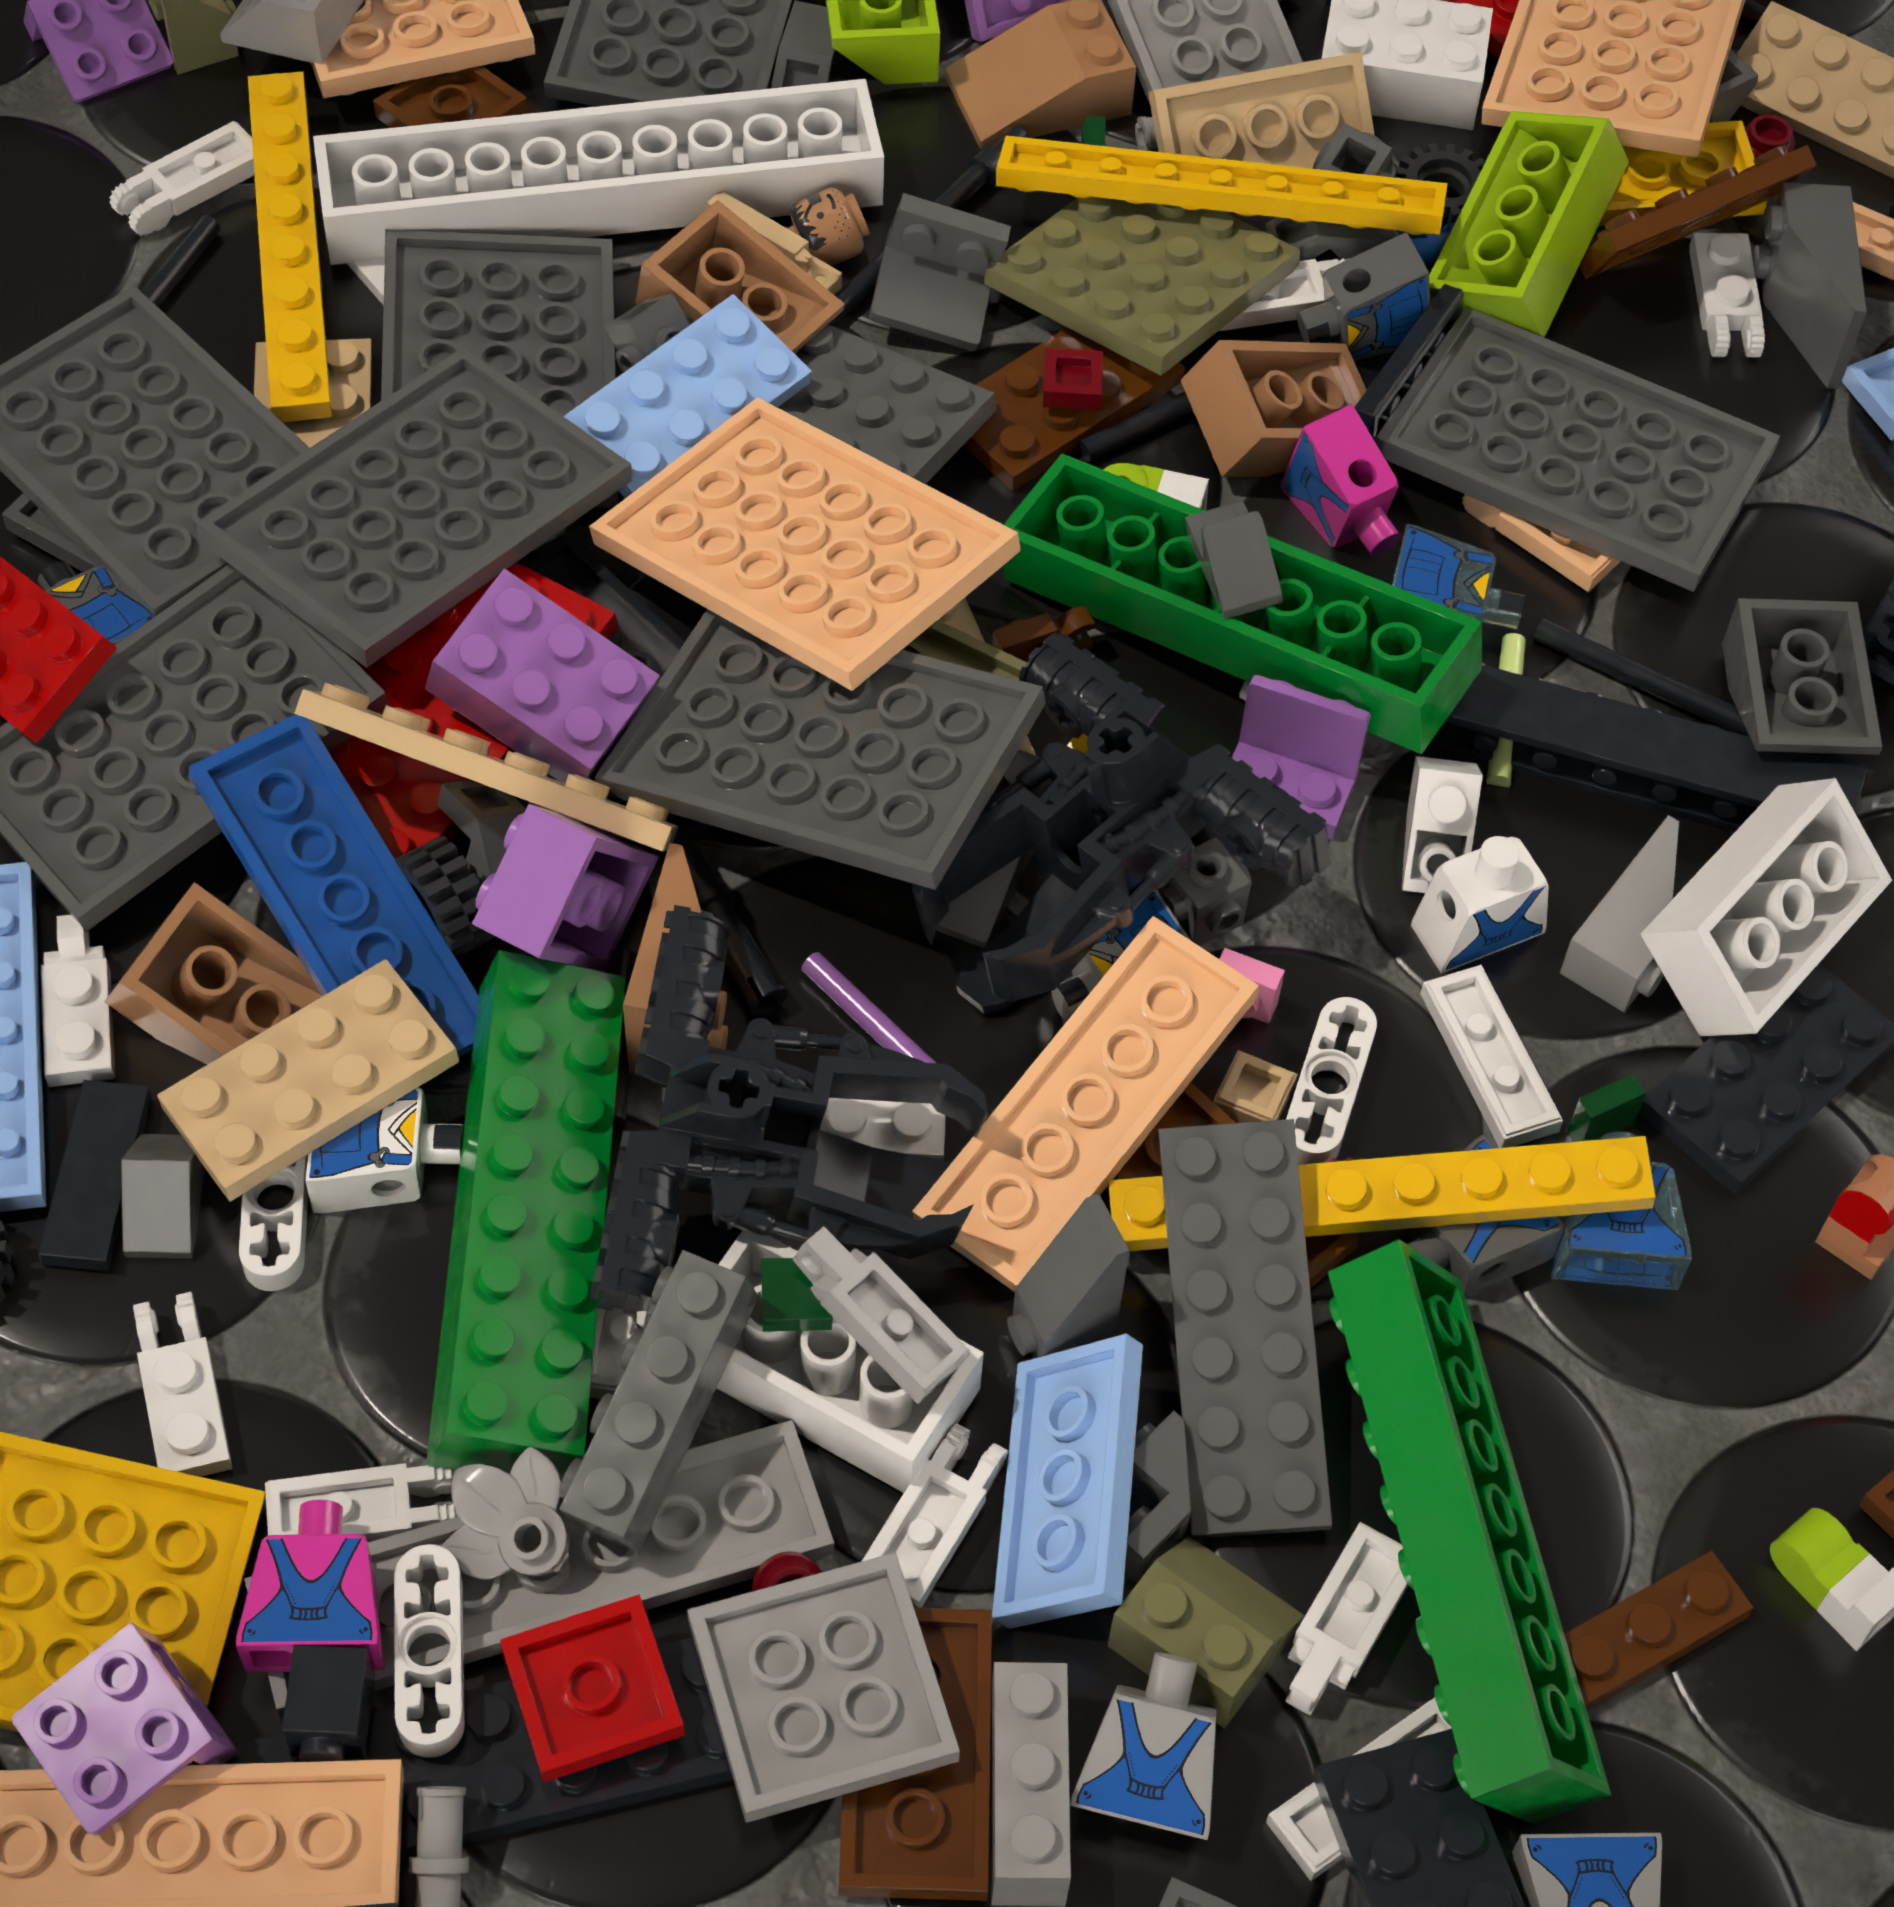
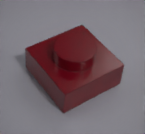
M1045 348L1043 407L1100 410L1103 351Z

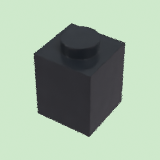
M293 1646L282 1724V1733L291 1757H299L302 1762L365 1759L375 1680L368 1648Z

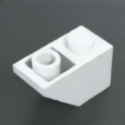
M1415 756L1406 818L1402 890L1426 893L1438 867L1444 862L1472 851L1483 777L1476 763Z

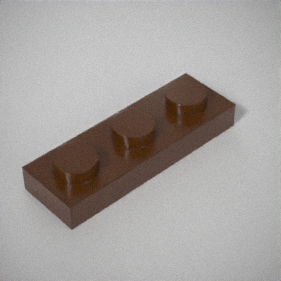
M1712 1550L1564 1634L1587 1711L1749 1617L1754 1607Z

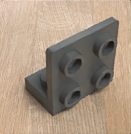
M903 193L886 238L869 319L969 351H976L981 339L991 287L984 284L985 269L991 261L1000 262L1008 243L1011 226Z

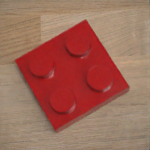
M640 1594L500 1639L503 1656L543 1783L685 1736L684 1724Z

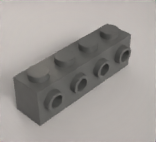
M682 1250L675 1267L668 1265L661 1272L652 1293L651 1303L656 1307L644 1331L637 1329L632 1334L624 1349L621 1367L625 1369L620 1383L614 1395L607 1393L603 1396L593 1414L590 1431L595 1435L583 1460L575 1458L562 1479L559 1497L564 1500L559 1510L574 1524L638 1553L640 1552L759 1298L746 1276Z

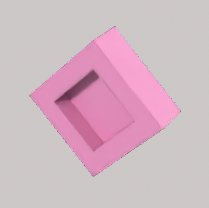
M1224 948L1219 960L1259 985V997L1242 1018L1252 1017L1269 1024L1278 1004L1285 970Z

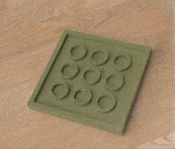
M1099 197L1077 198L1004 251L1000 262H989L985 269L984 284L1162 376L1293 273L1299 266L1300 249L1224 211L1208 209L1187 210L1179 206L1153 203L1132 204L1125 200Z

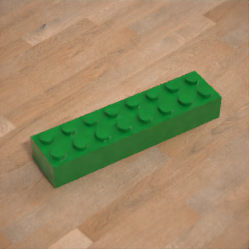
M1061 454L1004 523L1008 528L1018 532L1021 550L1003 565L1005 580L1071 608L1086 606L1090 615L1245 681L1251 682L1254 675H1259L1272 680L1288 682L1296 688L1332 700L1346 701L1354 707L1366 710L1371 714L1368 727L1369 733L1420 754L1424 752L1482 670L1481 620L1268 535L1267 538L1282 591L1283 603L1224 620L1186 533L1185 517L1205 512V510L1065 454Z
M499 950L480 987L426 1461L428 1466L457 1470L467 1465L483 1464L499 1468L510 1474L519 1456L527 1448L533 1447L554 1463L563 1479L572 1461L575 1458H584L597 1316L596 1301L590 1299L605 1223L626 981L624 976Z
M1400 1239L1328 1271L1334 1297L1329 1301L1330 1312L1336 1326L1345 1335L1351 1358L1346 1361V1371L1353 1388L1363 1400L1368 1421L1363 1423V1434L1370 1451L1379 1460L1385 1484L1380 1488V1496L1386 1513L1397 1525L1403 1547L1398 1552V1563L1405 1581L1414 1590L1421 1614L1416 1619V1629L1422 1646L1434 1661L1439 1684L1434 1688L1435 1700L1442 1717L1451 1726L1458 1750V1753L1453 1757V1765L1461 1787L1471 1799L1532 1824L1611 1796L1460 1279Z

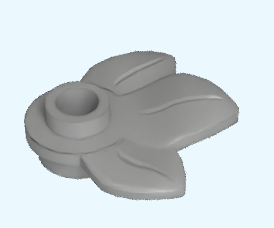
M529 1447L516 1460L510 1474L499 1468L483 1464L463 1466L454 1472L451 1487L452 1500L458 1517L465 1524L454 1532L441 1547L453 1554L458 1562L460 1572L470 1577L484 1580L495 1579L512 1569L528 1576H541L553 1571L563 1562L569 1550L570 1531L566 1520L558 1512L561 1502L559 1489L562 1478L557 1467L543 1453L533 1447ZM531 1526H537L541 1532V1543L536 1550L528 1552L523 1546V1535Z

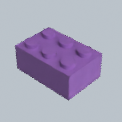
M504 568L433 660L425 690L514 751L550 764L548 774L558 781L565 783L568 774H576L590 780L593 778L653 691L660 675Z
M528 804L524 814H519L507 830L504 839L506 853L496 874L489 875L479 889L475 903L478 912L472 924L540 959L605 971L659 856L599 827Z

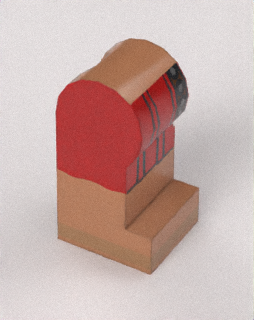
M1882 1154L1872 1155L1865 1162L1851 1184L1842 1191L1815 1241L1870 1280H1872L1894 1251V1158Z

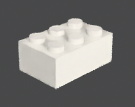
M1331 0L1322 59L1357 52L1362 53L1370 110L1373 116L1473 130L1484 79L1493 8L1440 0Z

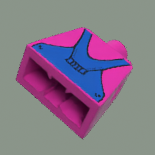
M1353 405L1346 406L1304 426L1280 484L1282 490L1330 546L1338 548L1359 538L1372 556L1380 555L1389 550L1401 537L1396 527L1386 515L1399 488L1398 482Z
M330 1500L306 1501L300 1505L298 1534L269 1535L261 1541L236 1636V1648L245 1672H290L294 1645L368 1648L373 1670H385V1655L374 1566L367 1537L360 1534H342L343 1507L339 1503Z

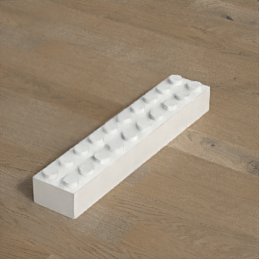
M866 79L313 136L322 214L331 265L352 263V260L385 257V229L586 238L686 227L707 209V202L718 192L722 191L768 218L790 215L791 206L795 202L830 187L838 188L844 196L853 193L859 208L883 205L884 154Z

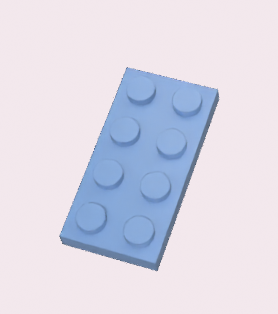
M732 294L563 417L631 463V482L618 490L627 498L757 397L775 407H779L810 384L812 370Z
M1128 1334L1027 1360L1017 1365L992 1619L1009 1629L1122 1604L1143 1344Z

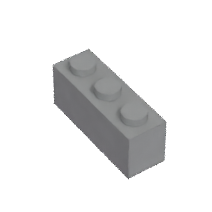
M994 1662L991 1686V1906L1065 1907L1071 1880L1067 1663Z

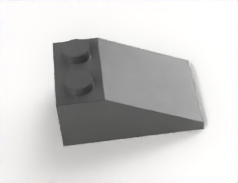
M1784 182L1777 204L1769 205L1766 211L1764 245H1756L1752 259L1755 277L1760 279L1762 302L1827 389H1839L1867 312L1851 186Z
M1738 598L1722 642L1728 689L1756 751L1879 755L1883 747L1858 602Z

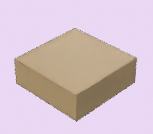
M1238 1050L1213 1103L1233 1121L1238 1123L1279 1120L1295 1087L1298 1074Z

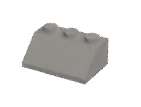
M243 0L220 33L221 40L227 44L322 65L364 0Z

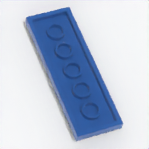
M295 714L190 765L188 776L321 995H326L387 959L455 1046L458 1057L473 1050L479 995L309 719Z

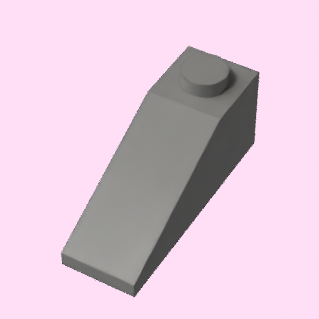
M1669 815L1572 937L1560 974L1624 1013L1639 993L1649 998L1664 977L1640 934L1673 899L1679 821Z

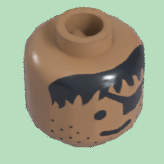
M830 187L797 201L791 206L790 217L793 225L787 229L809 241V253L833 267L858 256L862 252L864 247L863 238L870 235V232L853 193L844 196L838 188Z

